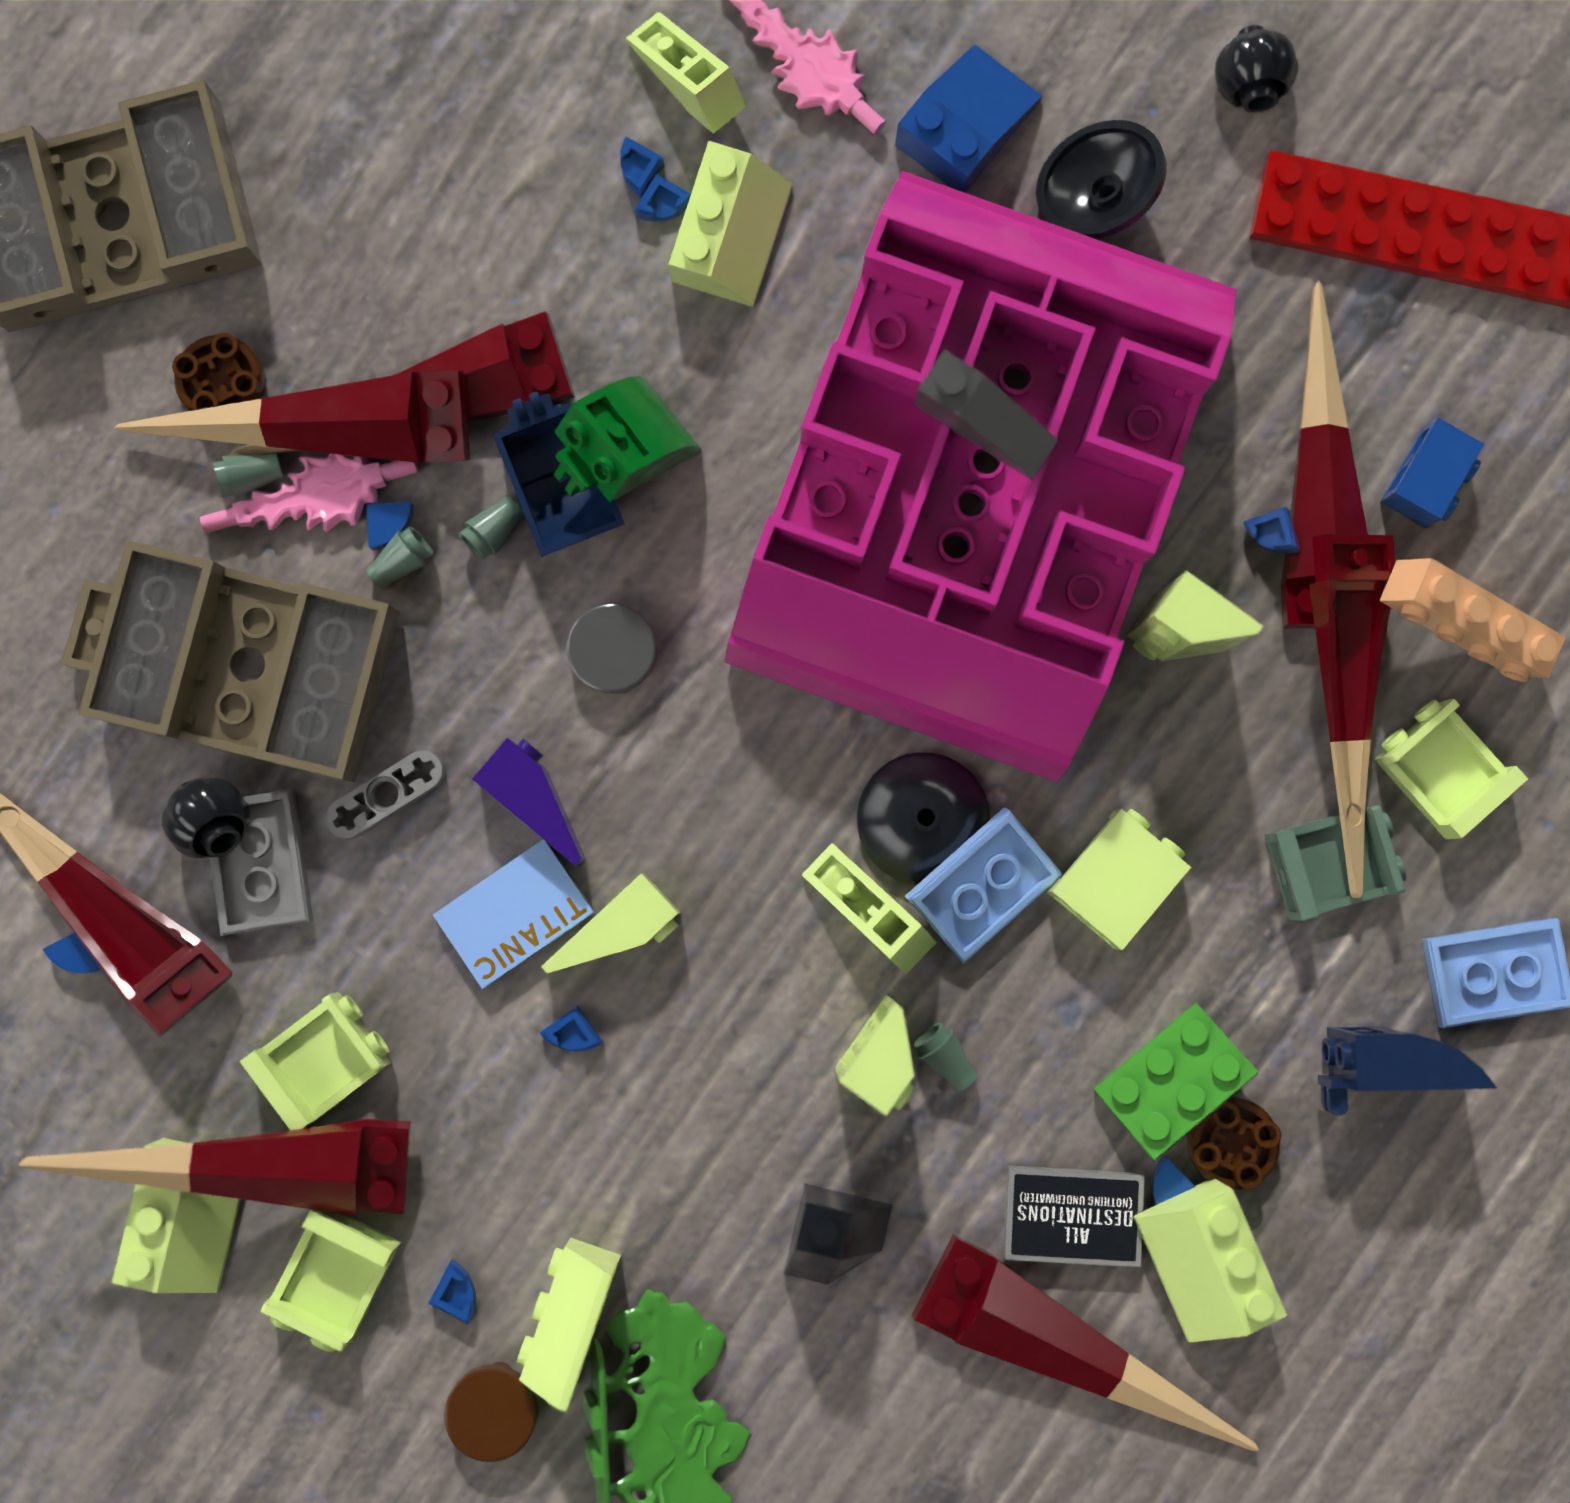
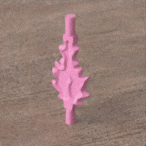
M729 0L742 12L741 16L746 25L757 29L758 34L753 39V42L758 46L773 49L775 51L773 57L776 60L784 61L783 65L775 67L770 73L785 79L778 85V89L795 94L798 98L795 106L798 109L822 106L825 115L829 116L840 108L846 115L852 114L874 135L881 131L886 121L863 101L864 96L859 91L865 75L856 73L858 50L854 49L843 52L833 31L830 29L827 30L825 37L822 39L815 37L811 29H808L806 35L802 36L800 28L791 29L785 24L781 10L778 7L769 10L766 3L762 0Z
M329 453L328 457L303 455L299 457V460L304 465L305 470L301 473H289L287 475L292 480L291 485L281 483L280 490L276 492L253 490L251 499L240 500L232 503V508L201 516L200 522L206 534L235 525L254 527L260 521H266L268 529L273 530L285 518L292 516L296 521L304 513L308 516L306 523L308 531L320 522H323V530L325 532H328L340 521L344 520L348 521L350 526H356L364 504L378 503L377 489L387 486V481L418 473L417 464L415 462L396 460L385 464L380 462L370 463L367 457H352L350 455Z

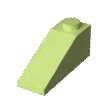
M660 12L656 13L626 38L632 49L689 114L713 134L747 107L730 67Z
M833 843L802 874L816 890L905 975L937 943L917 920Z
M641 873L545 962L541 968L546 973L554 972L647 944L653 938L660 944L679 926L673 919L681 912L645 874Z

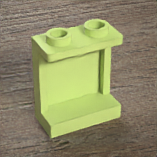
M1454 698L1439 703L1434 699L1424 705L1414 715L1418 721L1407 731L1401 728L1390 735L1381 744L1385 751L1374 759L1445 839L1463 838L1528 780L1517 766L1505 767L1455 712L1460 704Z
M1122 809L1114 810L1108 817L1110 820L1066 873L1046 891L1113 949L1122 951L1191 868L1182 860L1185 856L1184 851L1165 837L1162 841L1158 840L1148 831L1151 826L1150 823L1133 809H1129L1127 812Z
M340 992L328 994L322 999L321 1004L263 1048L254 1050L240 1061L290 1130L308 1128L392 1063L386 1055L390 1052L386 1042L377 1032L372 1031L369 1033L359 1019L363 1016L361 1009L349 995L343 997Z
M311 1209L302 1225L305 1230L272 1296L264 1302L260 1311L270 1316L269 1321L274 1326L285 1331H294L296 1329L311 1337L310 1342L321 1350L343 1352L353 1341L402 1242L347 1214Z

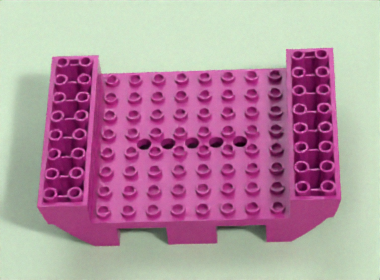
M901 170L900 176L879 214L864 255L860 281L837 343L832 342L801 426L800 444L773 516H768L753 556L731 635L727 643L725 663L1058 782L1070 767L1072 759L1111 681L1124 644L1123 641L1117 638L1143 564L1155 554L1185 470V467L1179 465L1202 396L1216 381L1231 339L1235 295L1238 289ZM944 350L985 375L1058 439L1032 481L999 459H997L998 468L995 472L990 474L979 472L973 464V458L976 454L986 451L914 405L918 388ZM1010 369H1019L1027 376L1028 384L1021 390H1013L1005 384L1003 374ZM967 493L975 494L982 500L983 510L976 516L965 515L958 507V499ZM952 535L964 538L968 546L967 554L961 558L949 557L943 550L944 539Z

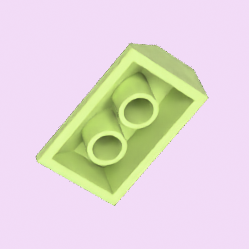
M708 141L668 263L671 282L754 307L793 184L751 153Z
M1186 571L1157 593L1127 636L1135 641L1133 644L1134 649L1144 657L1153 661L1156 658L1161 661L1225 652L1257 635L1263 628V625Z
M887 994L835 1066L840 1083L886 1116L892 1107L899 1111L910 1098L915 1088L911 1085L914 1072L903 1008Z
M162 1138L145 1145L144 1148L185 1144V1142ZM135 1184L112 1284L153 1293H217L220 1289L241 1199Z
M1216 1179L1207 1180L1186 1192L1133 1216L1188 1342L1248 1336L1287 1316L1232 1188Z
M571 1237L564 1250L556 1247L547 1271V1275L554 1277L550 1292L548 1294L541 1291L532 1315V1319L539 1321L535 1336L533 1338L526 1335L516 1362L524 1365L519 1381L555 1408L564 1412L567 1411L577 1387L592 1338L594 1337L621 1257L620 1254Z

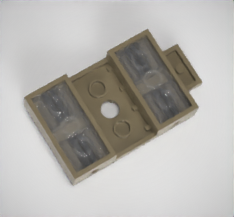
M205 80L118 102L122 120L45 140L32 125L0 133L1 327L10 333L263 265L221 103ZM113 200L123 201L128 205L130 211L128 222L121 229L115 231L103 229L99 224L98 217L104 212L105 204Z
M126 540L114 586L84 579L61 665L90 672L78 715L355 783L400 612L387 603L301 583L298 586L225 568L211 560ZM247 648L258 650L265 660V668L262 675L252 682L240 681L232 669L234 657L238 653L244 652Z

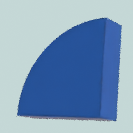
M626 136L620 151L622 174L631 191L639 198H642L655 175L659 173L664 165V159L662 156Z
M656 174L634 209L635 216L655 222L674 219L686 211L691 194Z
M412 502L367 504L368 544L371 550L385 548L398 530L404 532L412 521L414 511Z
M1287 507L1243 521L1249 535L1263 548L1281 554L1300 552L1291 513Z
M74 933L43 949L46 956L63 970L73 973L101 971Z
M576 1006L540 1032L542 1037L553 1046L569 1051H586L603 1043V1040L579 1006Z
M1165 1155L1154 1169L1152 1184L1154 1206L1195 1187Z
M452 1259L428 1304L468 1325L475 1312L476 1291L470 1275L458 1262Z

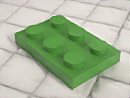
M1195 1003L1094 1088V1092L1155 1162L1257 1076L1259 1071L1204 1010Z

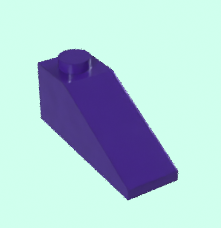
M506 738L472 780L575 866H581L586 858L550 774L538 762L543 757V754L525 739L516 744L511 739Z

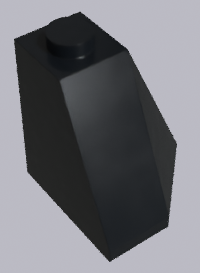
M804 1184L784 1274L828 1285L881 1252L892 1204Z

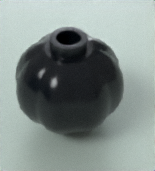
M1251 25L1240 30L1238 35L1229 44L1225 45L1215 62L1216 84L1223 98L1231 105L1243 107L1245 111L1252 113L1263 112L1274 107L1279 99L1292 88L1298 74V61L1290 40L1285 35L1277 31H1268L1260 25ZM1240 88H1241L1242 101H1241V98H1240V95H1239V92H1238V89H1240Z
M221 778L193 779L180 785L170 796L162 815V828L166 837L177 851L187 857H220L233 851L242 840L249 824L250 809L239 790L229 781Z

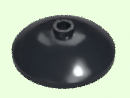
M1126 120L1102 121L1076 131L1052 151L1039 173L1036 185V199L1041 214L1046 222L1094 239L1110 236L1126 229L1138 221L1152 207L1161 193L1167 173V163L1163 148L1157 137L1149 129L1138 123Z
M927 752L906 754L883 765L866 784L857 808L858 834L869 858L887 875L896 880L918 885L990 820L986 795L974 775L963 765L949 757ZM928 809L933 813L934 820L930 826H923L919 823L917 816L920 810Z

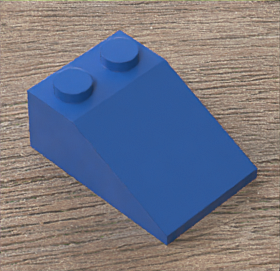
M974 44L922 93L900 120L897 127L895 146L948 187L966 193L1041 101L1042 95Z

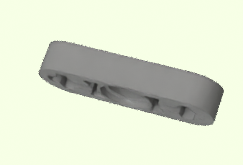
M421 750L408 755L333 802L326 813L328 829L340 838L354 839L362 836L440 787L446 777L445 763L438 755L429 751ZM420 760L426 764L434 763L435 768L430 771L432 779L427 782L425 779L419 778L408 784L414 789V792L409 795L406 784L396 775L401 771L405 778L416 774L419 771L417 763ZM384 782L393 783L398 790L397 801L388 808L379 806L375 800V791ZM364 795L367 806L376 813V816L371 819L369 812H363L355 817L354 824L356 827L353 830L349 826L340 827L338 822L343 818L341 810L343 808L348 811L360 809L364 806V803L359 800V797Z

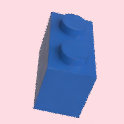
M1439 417L1422 428L1380 502L1424 528L1440 520L1446 521L1459 504L1460 498L1455 495L1461 484H1467L1481 465V461L1477 459V456L1484 443Z

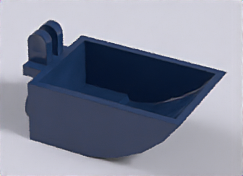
M537 391L529 394L530 401L523 403L521 398L512 401L514 407L507 409L512 423L506 425L501 431L494 433L493 437L539 553L543 557L625 523L616 500L609 503L596 485L570 497L565 491V487L571 480V477L561 483L555 478L554 473L560 465L555 456L566 447L554 432L572 403L554 406L549 393L540 396Z
M1381 1026L1327 1027V1038H1324L1322 1041V1058L1324 1064L1329 1067V1075H1318V1084L1321 1085V1105L1325 1111L1337 1116L1344 1115L1348 1110L1347 1089L1355 1091L1498 1089L1485 1071L1468 1056L1436 1039Z

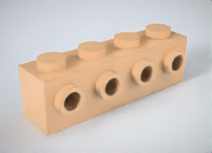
M1433 558L1396 560L1380 598V602L1400 612L1402 618L1433 631L1437 638L1468 651L1467 654L1470 657L1489 663L1501 670L1500 673L1505 677L1520 682H1526L1529 677L1549 678L1566 639L1565 636Z

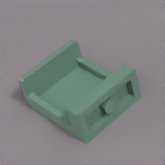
M1380 805L1368 806L1365 809L1363 894L1361 898H1352L1350 895L1340 814L1264 835L1289 920L1304 921L1318 917L1323 912L1389 894L1405 892L1403 881H1406L1407 878L1406 869L1402 859L1394 853L1390 839L1394 835L1393 825L1388 814L1382 812Z

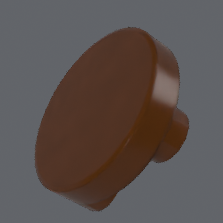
M220 333L198 339L173 360L172 369L175 373V389L179 399L189 411L262 399L266 384L262 362L247 344L229 333Z
M1231 1097L1187 1134L1188 1153L1197 1171L1207 1180L1216 1179L1233 1190L1255 1189L1271 1173L1277 1163L1280 1153L1281 1131L1271 1116L1259 1105L1243 1098Z
M495 1362L470 1370L457 1381L446 1401L444 1421L449 1438L459 1451L478 1461L497 1462L515 1455L530 1439L539 1416V1408L534 1391L519 1381L521 1374L512 1369L507 1363Z

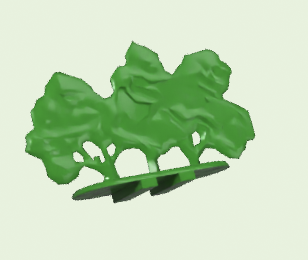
M646 1290L637 1307L629 1310H620L609 1321L608 1334L613 1344L625 1354L619 1368L612 1376L605 1374L601 1343L593 1338L591 1342L592 1390L583 1391V1410L594 1434V1437L585 1438V1457L595 1479L597 1503H611L610 1496L615 1495L624 1503H732V1496L722 1490L721 1486L712 1478V1475L717 1468L737 1461L746 1447L751 1432L736 1421L729 1422L726 1420V1411L713 1399L699 1402L695 1398L693 1390L699 1381L716 1367L726 1342V1336L712 1322L703 1320L699 1310L693 1308L688 1302L669 1303L663 1292ZM634 1343L640 1344L641 1349L636 1354L629 1355L630 1345ZM643 1356H648L650 1359L649 1368L640 1377L627 1380L626 1375L633 1374V1367L630 1366ZM641 1384L645 1392L641 1395L633 1392V1385ZM623 1390L636 1402V1422L628 1430L608 1431L606 1396L612 1392ZM622 1443L626 1447L627 1455L634 1464L633 1472L617 1483H610L608 1444ZM631 1491H645L647 1497L644 1500H635Z

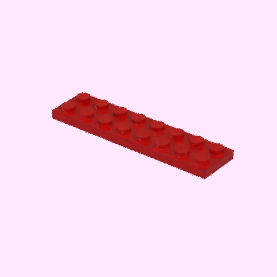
M1270 150L1267 154L1252 220L1250 239L1570 309V215Z

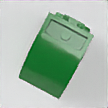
M641 376L628 377L613 382L572 403L554 432L566 447L555 456L560 465L555 471L554 476L559 483L571 477V480L565 487V491L570 497L596 485L610 503L702 451L649 381Z

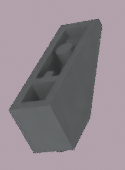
M946 350L942 352L918 388L914 401L915 406L1031 481L1058 441L1056 437L985 375Z

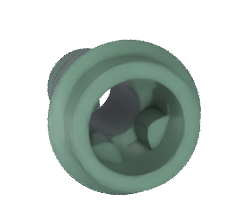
M276 452L258 455L222 456V461L213 463L217 482L223 497L234 495L235 499L274 480L283 478Z
M506 495L496 504L464 522L465 528L459 533V537L476 556L484 560L489 554L495 555L518 520L524 515V512L514 499Z
M408 527L404 532L398 530L376 560L366 569V573L379 588L385 589L391 583L427 565V559L433 554V550L425 538L413 527Z
M937 1023L929 1027L917 1038L914 1046L919 1051L918 1058L950 1082L957 1091L966 1089L976 1080L978 1073L970 1064L952 1028H946L942 1023Z

